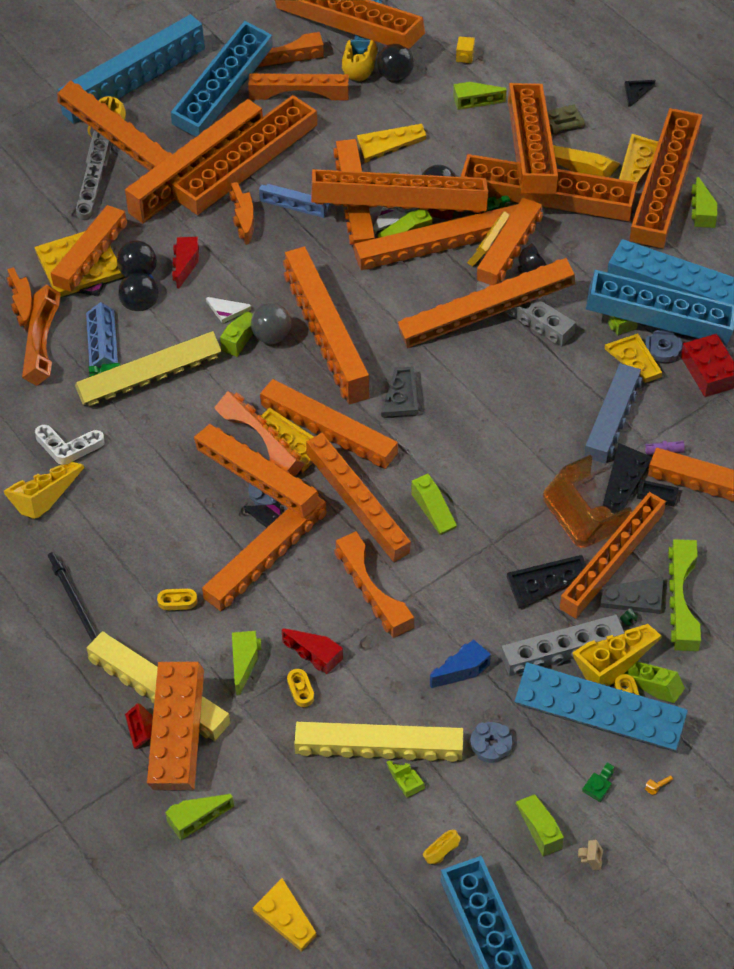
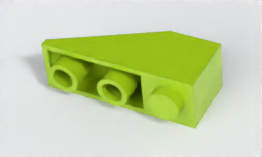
M696 177V184H692L691 194H695V196H692L691 207H694L691 212V219L694 220V227L715 228L717 202L701 179Z
M636 662L624 673L634 678L637 687L660 700L675 703L685 690L677 671Z

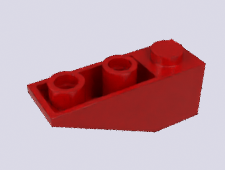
M177 237V244L173 245V252L176 255L173 258V268H176V271H172L173 281H176L177 289L182 286L199 262L198 237Z
M286 628L281 630L284 645L288 648H293L302 659L309 660L319 671L322 670L328 674L343 660V648L329 637Z

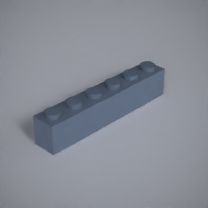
M619 364L586 443L585 458L606 464L608 457L613 456L615 450L613 445L618 443L621 434L619 430L624 429L626 423L625 415L630 414L632 407L630 403L635 401L637 396L636 388H640L643 377H640L641 369Z

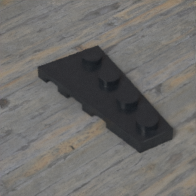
M618 443L602 509L618 516L621 515L647 472L652 460L651 456Z

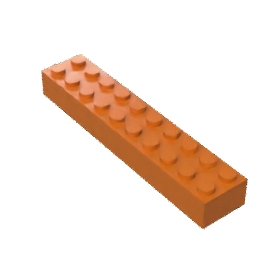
M275 0L277 9L385 45L396 43L410 49L425 34L423 17L372 0Z
M509 83L508 106L521 193L556 194L558 172L543 84Z
M292 95L172 184L173 198L198 216L231 191L232 183L238 182L240 184L317 126V110Z
M247 99L148 173L141 176L136 182L129 185L125 189L128 214L143 224L173 202L175 199L173 198L172 184L263 117L262 108Z
M669 108L631 226L630 242L664 249L700 132L702 114Z
M467 154L461 177L486 178L488 198L495 196L496 199L507 195L510 201L518 203L522 198L542 204V207L630 221L637 189V182L557 169L556 194L521 193L517 162Z
M312 169L311 202L318 205L332 203L337 206L350 204L351 206H385L386 208L402 207L404 209L414 207L422 210L434 208L440 211L454 209L458 212L472 210L476 213L486 211L488 187L486 178Z
M305 246L285 252V260H283L286 270L284 272L285 280L290 283L292 295H296L297 305L302 308L304 319L308 320L310 332L315 334V342L317 346L320 345L323 359H327L329 371H333L334 381L336 385L340 386L342 398H346L349 405L369 399V374Z

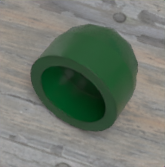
M630 608L620 617V620L625 625L632 626L634 624L631 620L637 622V614Z

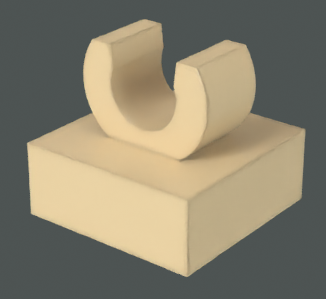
M588 840V848H579L578 857L581 858L582 863H589L592 870H601L603 850L597 840Z

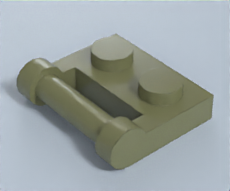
M575 104L547 110L552 134L575 127H585L584 118L579 114Z

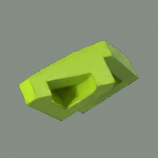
M393 761L386 762L389 771L406 798L425 789L424 782L415 770L411 769L410 764L397 765L393 764Z

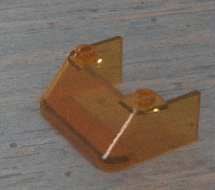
M591 455L564 466L543 492L545 504L574 544L581 548L588 547L612 536L632 512L630 507L615 514H612L604 506L591 509L580 495L573 483L591 475L593 458Z

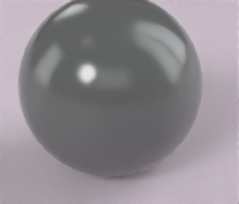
M264 304L256 309L252 315V332L263 343L277 344L283 341L291 331V317L288 311L278 304Z

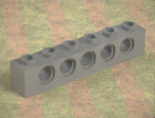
M478 281L477 291L483 290L490 285ZM539 299L504 311L509 316L516 318L522 324L529 326L538 334H542L550 339L551 342L561 347L575 334V321Z
M612 615L503 645L501 658L509 676L522 675L526 662L541 667L552 664L558 665L564 661L574 659L573 652L586 643L594 640L599 642L605 640L610 635L615 637L624 634V630L617 615Z

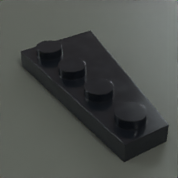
M579 555L508 572L507 579L518 608L520 609L572 583L587 565L583 556Z

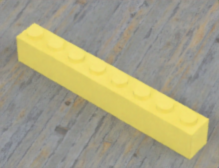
M212 331L78 381L75 387L83 406L86 404L93 406L99 403V399L105 398L109 400L116 397L115 393L122 391L124 394L134 390V386H146L150 384L152 379L157 378V381L168 377V373L174 372V374H178L184 371V367L191 366L193 368L200 365L203 360L207 359L208 362L218 358L217 355L220 354L221 349Z
M102 631L87 647L90 662L94 665H100L109 675H115L124 685H130L135 688L139 695L147 696L154 704L158 667ZM202 696L199 733L205 738L209 737L216 741L230 725L229 713Z
M296 722L295 754L303 756L312 754L324 757L337 755L346 758L362 756L364 758L383 757L385 759H426L428 761L439 759L454 762L462 760L463 728Z

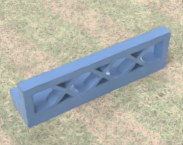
M261 185L259 188L261 202L324 218L331 206V203L315 204L311 202V195L275 185Z
M100 302L86 313L89 366L97 367L103 363H118L114 309Z

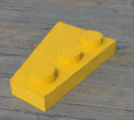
M504 211L499 216L484 240L477 247L475 254L468 260L467 263L473 267L484 254H487L492 242L494 243L498 237L499 231L507 223V219L510 216L507 212Z

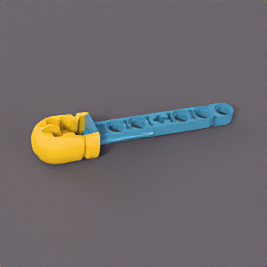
M372 0L378 3H382V0ZM355 35L354 40L347 41L342 58V70L344 74L349 75V79L361 81L371 75L378 52V47L373 40Z

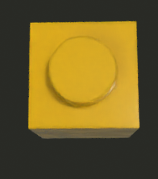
M458 37L456 62L472 63L475 38Z

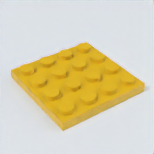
M84 232L34 248L51 287L60 292V297L78 292L80 291L79 289L124 277L118 269L117 258L110 245L72 292L53 286L51 272Z

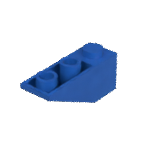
M473 639L470 643L464 644L457 654L448 657L445 664L440 668H435L431 672L430 687L435 688L477 677L490 666L491 654Z

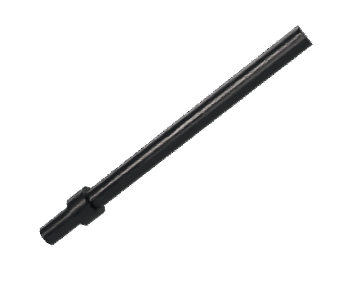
M54 552L48 554V558L52 564V570L59 577L91 641H93L98 635L65 573L66 569L63 563L59 562Z

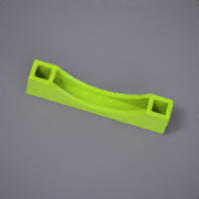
M673 539L672 547H668V559H671V563L668 566V575H672V580H669V592H672L673 595L669 599V608H673V613H670V625L674 626V630H671L670 641L674 642V650L699 651L701 643L700 623L688 609L683 594L684 581L696 567L697 540Z

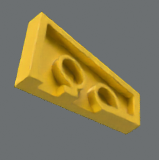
M638 333L605 344V350L619 362L641 369L640 377H643V382L646 383L662 377V371Z
M283 878L253 907V912L301 952L316 937L314 928Z

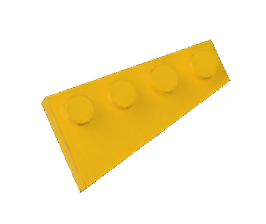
M422 124L357 135V142L364 163L369 162L374 157L380 158L389 151L396 152L402 146L409 147L426 140V133Z
M632 134L619 179L637 182L638 184L652 163L658 141Z
M269 407L261 416L267 420L266 424L269 427L271 426L278 431L279 434L277 436L280 439L283 438L289 442L291 450H296L302 456L301 460L305 465L300 471L303 473L313 463L306 454V441L314 436Z

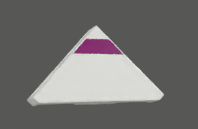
M383 207L373 226L374 234L389 227L407 213Z
M211 297L206 298L207 304L222 323L251 311L250 304Z

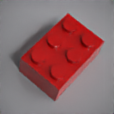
M717 333L683 343L681 358L704 397L734 389V361Z

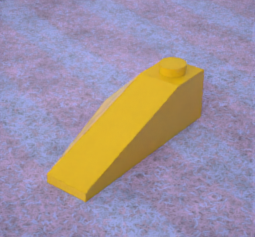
M553 145L556 163L573 172L610 177L620 166L619 162L604 155Z
M75 462L61 464L51 468L48 474H36L33 476V480L28 482L21 480L4 490V494L21 515L32 519L39 518L59 499L84 469V465Z
M649 624L626 630L624 634L615 637L613 635L607 636L605 640L595 642V640L590 641L574 651L573 657L586 680L610 686L618 676L624 674L662 638V635Z

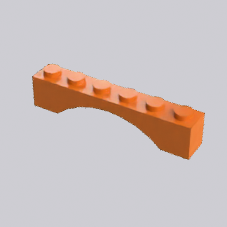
M320 32L303 34L300 38L289 44L272 48L257 67L324 57V47Z
M249 74V100H267L282 92L300 90L318 93L330 100L348 101L349 75Z
M47 284L33 294L22 373L23 379L36 386L50 377L52 362L47 355L46 342L51 322L59 307L61 294Z
M227 391L214 409L225 420L233 423L248 424L257 430L267 446L270 461H273L281 469H286L295 477L305 465L301 460L302 456L296 450L289 448V442L277 436L279 434L278 431L271 426L269 427L266 424L267 420L261 415H257L255 413L256 409L250 404H246L244 402L245 398L241 394Z
M355 531L336 540L334 552L337 559L343 561L347 574L352 575L355 586L362 590L365 601L367 603L370 602L372 605L373 613L377 618L381 619L384 630L395 638L414 629V616L406 604L384 594L369 578L364 564L366 545L358 533Z

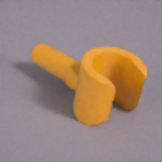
M668 776L657 783L650 779L646 783L647 787L644 790L651 795H656L659 789L672 781L673 778Z

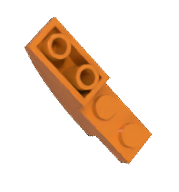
M238 182L231 184L232 191H229L231 201H235L233 222L235 227L238 226L239 228L238 234L240 239H243L245 245H248L254 231L253 203L250 193L243 194Z
M13 267L7 269L9 277H6L8 286L13 287V303L11 308L14 314H18L16 317L19 326H23L25 331L28 332L33 300L27 277L19 279Z

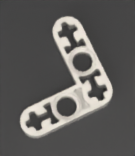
M40 425L35 429L36 440L58 464L62 465L68 464L104 445V434L99 430L90 431L65 443L48 425ZM51 443H58L57 446H49ZM79 445L84 446L82 449H76L75 447Z

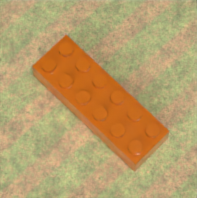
M158 662L147 784L153 790H194L204 680V669L199 662Z

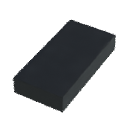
M641 480L637 499L643 500L651 492L665 500V505L675 507L679 488Z

